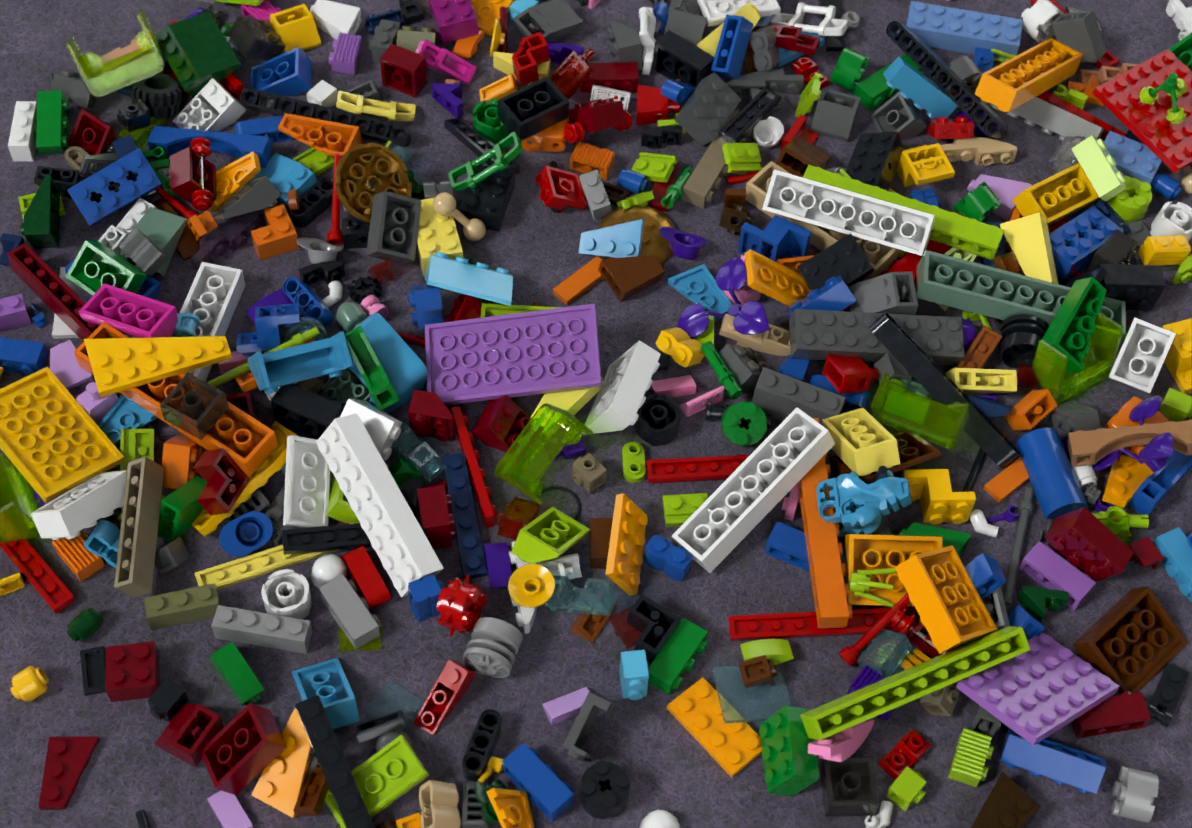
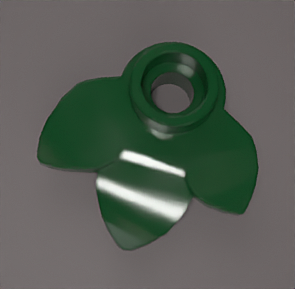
M495 780L489 787L480 781H476L475 796L483 805L482 816L489 823H499V819L486 791L492 788L507 789V787L500 780Z

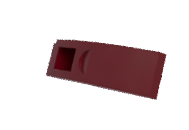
M767 25L755 27L751 31L753 33L761 28L772 27L776 36L775 46L778 50L783 48L814 56L820 44V38L802 34V28L796 26Z

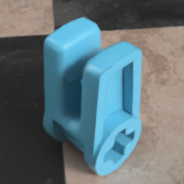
M189 312L177 313V324L171 337H195V329L200 324V318L196 314Z

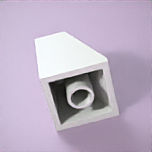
M348 399L340 417L357 413L383 461H386L391 455L393 441L400 435L402 422L386 412L380 411L376 406L365 400Z

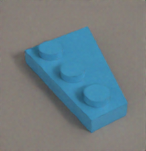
M704 264L668 278V284L692 303L703 305L705 312L712 311L728 314V309L732 303L723 290L717 286L716 280ZM714 316V319L716 321L722 319L720 317Z

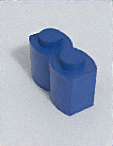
M653 535L645 546L644 561L653 569L664 571L669 578L675 581H684L691 571L693 556L687 550L673 546L666 538Z

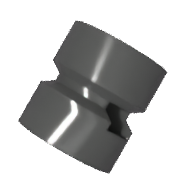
M450 180L440 181L439 184H436L434 181L423 182L424 199L435 198L439 193L443 192L453 196Z

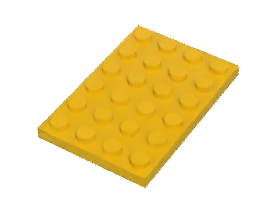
M48 366L0 389V449L45 503L124 461L122 453Z

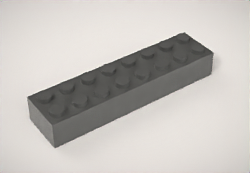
M795 309L789 318L791 359L826 360L827 355L831 354L859 357L864 362L876 363L885 354H891L869 329V326L883 313ZM889 314L938 366H957L965 357L961 317Z

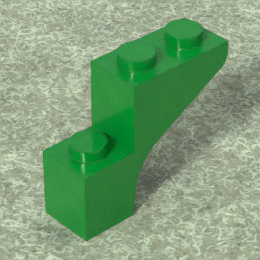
M359 326L345 333L349 353L378 409L381 411L400 401L379 356L362 327Z

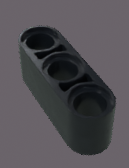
M322 178L299 198V210H290L294 226L298 228L308 226L332 205L333 178Z
M487 709L481 713L462 759L463 775L472 782L478 781L487 769L488 762L501 733V715L494 709ZM493 721L496 725L489 727L485 723ZM482 742L488 744L485 748H479L476 745ZM471 764H477L479 768L476 770H470L468 769V766Z

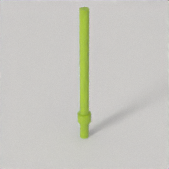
M314 327L302 334L298 333L292 336L293 339L265 353L305 344L306 341L320 335L317 327ZM248 362L203 384V386L213 390L250 371Z

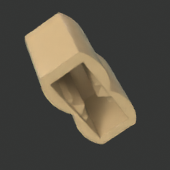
M429 780L420 786L419 803L422 809V828H460L461 817L457 809L459 794L455 784Z

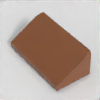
M600 592L593 594L569 630L593 643L616 606Z

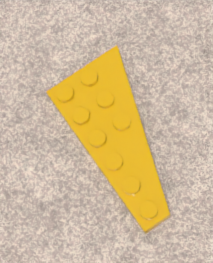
M226 336L84 339L100 397L233 359Z
M275 421L271 427L275 431L278 446L249 477L248 484L231 511L225 514L210 516L203 509L191 525L204 537L214 532L220 522L230 517L241 503L246 502L257 488L265 485L269 477L284 467L286 463L287 437L298 435Z

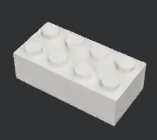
M127 470L100 473L30 513L41 539L75 538L80 535L82 529L96 525L98 519L108 517L114 513V509L123 507Z

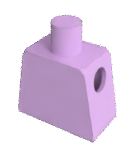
M96 382L89 383L86 386V391L76 398L77 402L97 425L119 399L115 393L100 397Z

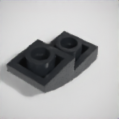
M659 126L642 130L641 146L660 148L661 143L681 145L683 128L681 126Z
M328 261L300 268L299 274L300 280L308 285L316 284L321 279H324L326 284H329L331 281H339L345 277V270L342 261Z

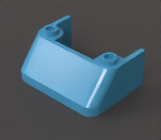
M344 331L327 339L265 354H262L261 351L256 352L247 359L259 390H265L266 394L279 391L278 387L328 374L330 378L343 375V370L353 366Z

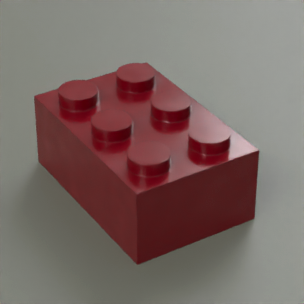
M1085 507L1057 517L1044 537L1071 564L1075 565L1082 573L1089 575L1094 582L1122 573L1133 554V551Z
M249 703L200 750V753L215 789L237 795L287 748V745L271 711Z

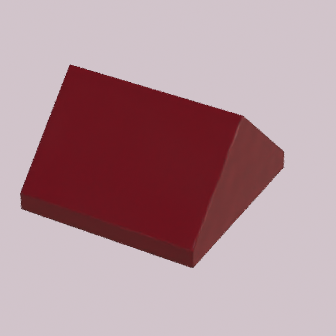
M81 109L68 145L71 147H81L90 156L105 154L107 146L116 141V136L112 126L89 111Z

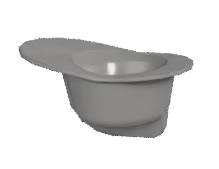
M303 237L296 241L299 246L307 249L309 260L313 264L336 261L338 252L343 249L340 246L332 245L317 238Z

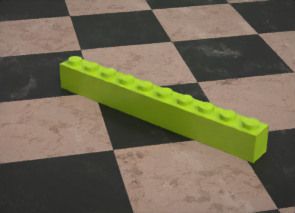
M808 165L802 177L936 215L929 239L990 260H994L1002 240L1004 230L997 226L988 225L976 219H970L958 213L949 212L937 206L928 205L916 199H910L898 193L889 192L877 186H871L859 180H853L838 173L823 170L820 167Z
M1008 626L800 714L808 738L820 741L1030 650L1023 627Z

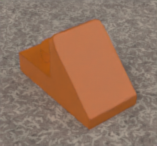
M1091 75L1088 84L1068 82V91L1074 89L1088 95L1086 103L1104 106L1092 94L1094 89L1101 85L1093 75Z
M205 211L198 216H192L186 223V226L197 242L219 228L209 211Z

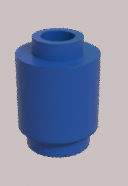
M623 169L619 174L617 184L621 185L622 188L639 194L642 191H646L649 181L646 180L647 176L630 169Z
M1158 173L1151 183V187L1154 188L1153 191L1168 200L1176 199L1182 191V188H1180L1181 183L1166 174Z

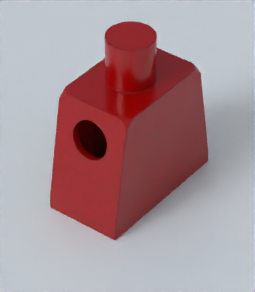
M637 85L636 125L656 124L658 120H667L668 112L679 113L680 104L668 101V98L662 96L661 88Z
M831 354L827 355L822 372L840 394L867 391L870 382L876 381L879 375L877 368H869L859 357Z

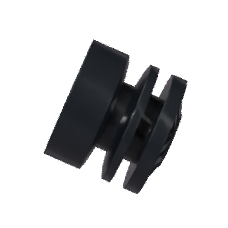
M1027 314L1013 315L1005 319L1001 325V336H1003L1000 344L1001 361L1006 366L1019 369H1032L1041 365L1046 355L1037 347L1046 333L1045 323L1040 318Z

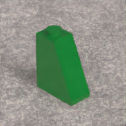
M196 476L161 500L157 534L159 537L170 542L178 537L182 538L190 529L193 521L204 509L197 501L207 485L204 479Z
M912 522L908 529L903 528L899 536L942 537V548L953 545L958 556L967 547L971 537L970 534L914 522Z
M233 641L208 658L210 664L241 705L245 702L248 704L254 703L261 698L259 693L264 688Z

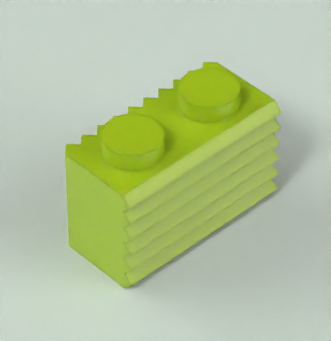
M963 727L948 778L973 787H977L980 780L985 781L988 767L984 766L986 759H991L994 746L990 745L992 737Z

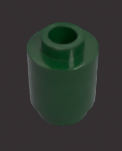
M90 607L88 610H83L67 624L69 629L67 634L75 642L78 640L84 642L101 627L100 624L103 622V619L97 611Z

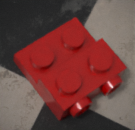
M957 116L956 119L937 117V120H931L930 124H926L927 127L925 128L926 133L934 139L974 137V122L968 119L967 116Z
M546 165L537 174L536 184L540 185V199L544 200L545 207L563 210L566 206L583 210L587 206L579 174Z

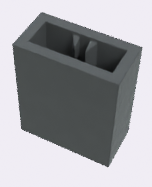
M1093 10L1062 14L1051 23L1057 41L1084 54L1080 64L1083 62L1095 63L1107 52Z

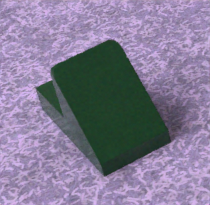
M1022 586L1017 600L1041 622L1045 615V608L1050 611L1064 610L1069 601V592Z

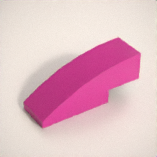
M427 40L420 41L415 53L426 57V66L466 84L470 83L477 68L447 49H441Z

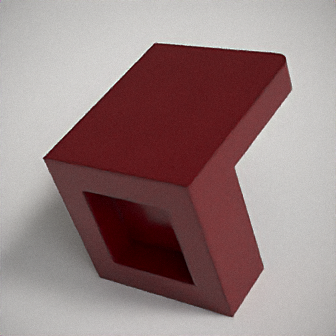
M1145 537L1128 546L1133 551L1128 562L1137 559L1143 568L1151 566L1155 570L1164 559L1149 537Z

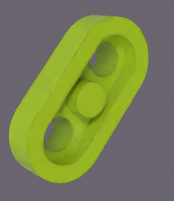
M629 442L622 449L623 476L630 483H639L645 477L644 448L637 442Z

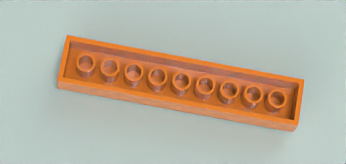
M103 322L87 339L129 337ZM83 342L74 351L79 366L93 375L85 342ZM185 373L120 392L208 451L223 448L248 477L256 471L278 446L275 431Z

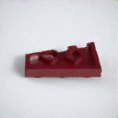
M99 736L49 737L38 805L40 810H66L79 784L78 781L100 741Z

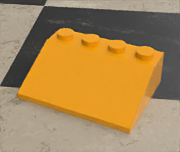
M845 535V568L848 587L851 572L857 573V569L895 568L916 554L942 548V537ZM898 573L866 576L870 577L871 582L894 586V589L869 587V591H864L892 602L894 605L908 593L900 582ZM849 591V596L847 597V604L883 605L868 598L856 596L854 591Z
M953 545L916 554L895 567L900 582L907 590L909 599L920 615L921 623L926 627L932 644L939 654L998 630Z

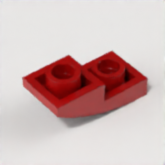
M807 56L791 63V67L796 75H803L806 86L815 73L823 75L818 72V64ZM823 75L820 80V90L829 86V79Z
M912 729L898 741L895 748L880 760L878 766L896 780L905 768H911L931 745Z

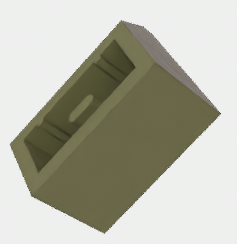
M402 26V30H397L396 46L415 52L420 41L427 40L438 47L440 35L435 32L434 28H421V31H416V27Z

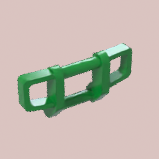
M512 132L495 144L494 148L477 159L470 160L450 171L448 175L451 186L456 191H461L468 187L474 189L487 177L509 167V163L523 150L520 137L515 132ZM515 142V146L506 154L505 148ZM495 156L497 157L493 165L478 173L477 168ZM465 173L468 174V178L457 183L459 176Z

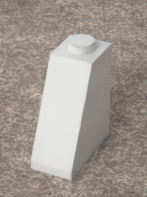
M317 0L310 9L315 25L334 39H338L340 32L355 35L362 22L361 9L359 7L328 0Z

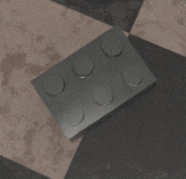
M714 72L700 81L674 120L703 146L717 137L741 101V98Z
M388 191L374 195L366 256L402 265L415 261L422 201Z

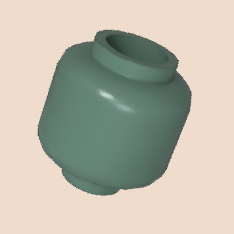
M345 302L337 309L336 320L346 332H349L363 322L368 315L357 302Z

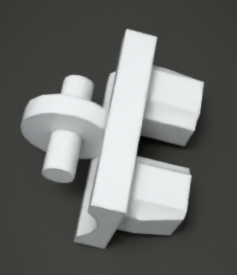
M577 553L537 562V565L547 568L552 573L555 582L564 583L566 580L582 577L579 555Z

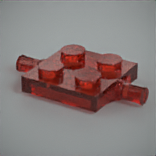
M590 47L582 56L573 51L549 77L550 81L567 100L576 93L577 89L594 72L587 62L595 54Z

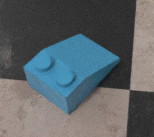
M277 153L268 161L266 168H261V171L252 178L266 176L281 193L276 200L280 205L284 204L285 208L289 211L288 191L297 189L298 197L300 198L318 182L314 173L305 166Z
M338 658L292 671L301 702L319 695L333 729L360 721L355 696Z

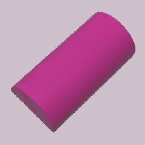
M105 283L79 310V315L84 321L99 326L105 322L122 334L134 338L171 337L177 324V310L175 306Z

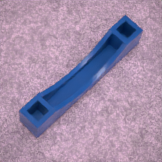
M154 126L147 141L149 150L162 147L166 152L165 158H169L171 155L188 147L191 148L190 142L197 137L209 140L212 152L224 153L236 159H240L254 151L258 155L260 167L266 168L272 154L270 138L267 136Z
M1174 450V456L1167 458L1165 466L1149 476L1135 491L1129 506L1140 514H1148L1149 516L1192 467V455L1186 456Z

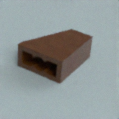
M654 255L603 259L598 268L600 274L621 302L659 282L665 273L663 264L659 260L657 261Z

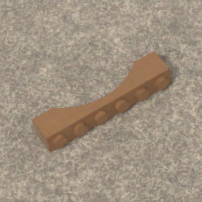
M1192 419L1179 422L1146 423L1139 426H1121L1119 428H1099L1097 430L1070 432L1068 435V448L1072 467L1095 465L1103 457L1116 450L1136 445H1147L1154 437L1163 433H1170L1173 436V450L1186 456L1192 455Z

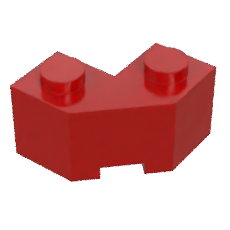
M541 32L524 37L520 42L517 53L515 52L512 56L514 74L521 87L539 81L537 65L550 61L548 44Z

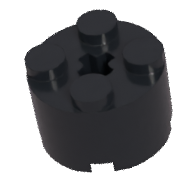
M657 394L647 396L645 402L637 411L639 416L635 425L636 432L642 440L650 443L652 446L669 443L677 436L679 431L680 407L669 396L664 395V397L657 396Z
M604 760L597 761L584 772L581 778L580 800L584 810L594 818L606 819L619 816L626 809L630 793L629 776L620 766Z

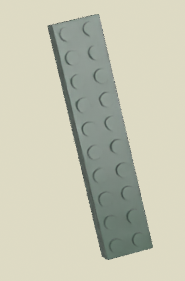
M925 250L917 264L915 286L916 296L919 299L1000 320H1005L1008 317L1019 314L1033 315L1045 323L1046 331L1071 289L1067 286ZM1109 297L1104 298L1100 315L1096 316V329L1094 334H1091L1089 343L1113 349L1118 346L1126 335V302Z

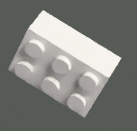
M1134 317L1109 378L1150 394L1176 333Z

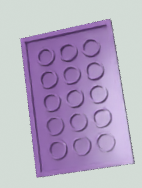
M1044 632L1028 640L1029 651L958 681L956 685L957 689L1033 746L1116 694L1119 685L1114 683L1108 676L1097 671L1088 662L1080 659L1071 650L1063 647Z

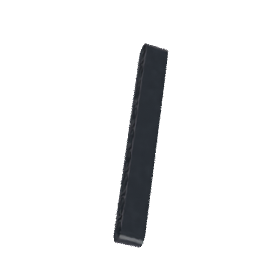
M892 21L888 24L886 28L888 37L986 135L996 139H1002L1007 135L1008 126L980 97L975 95V92L908 26L898 21ZM985 112V117L981 120V116ZM996 125H998V129L994 133V128Z
M253 88L244 89L240 96L241 101L254 111L274 116H284L285 113L303 116L307 109H311L310 115L307 116L309 118L322 120L325 114H330V118L327 121L341 123L343 119L348 118L349 122L347 125L358 127L362 123H367V128L363 131L360 130L361 137L384 143L390 140L392 145L401 147L407 146L411 142V134L404 126ZM255 95V100L248 103L249 97ZM274 100V104L271 107H266L268 101ZM293 105L289 112H285L286 106ZM380 128H386L385 134L378 135ZM400 132H405V137L397 140V135Z
M884 312L869 326L874 336L1000 468L1004 469L1020 455L1017 448L888 313Z

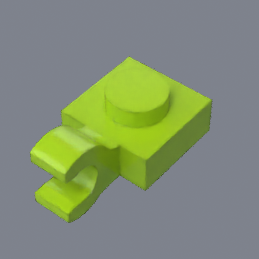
M1058 84L1057 90L1053 93L1082 110L1085 108L1088 95L1074 89L1068 91L1067 87L1062 84Z

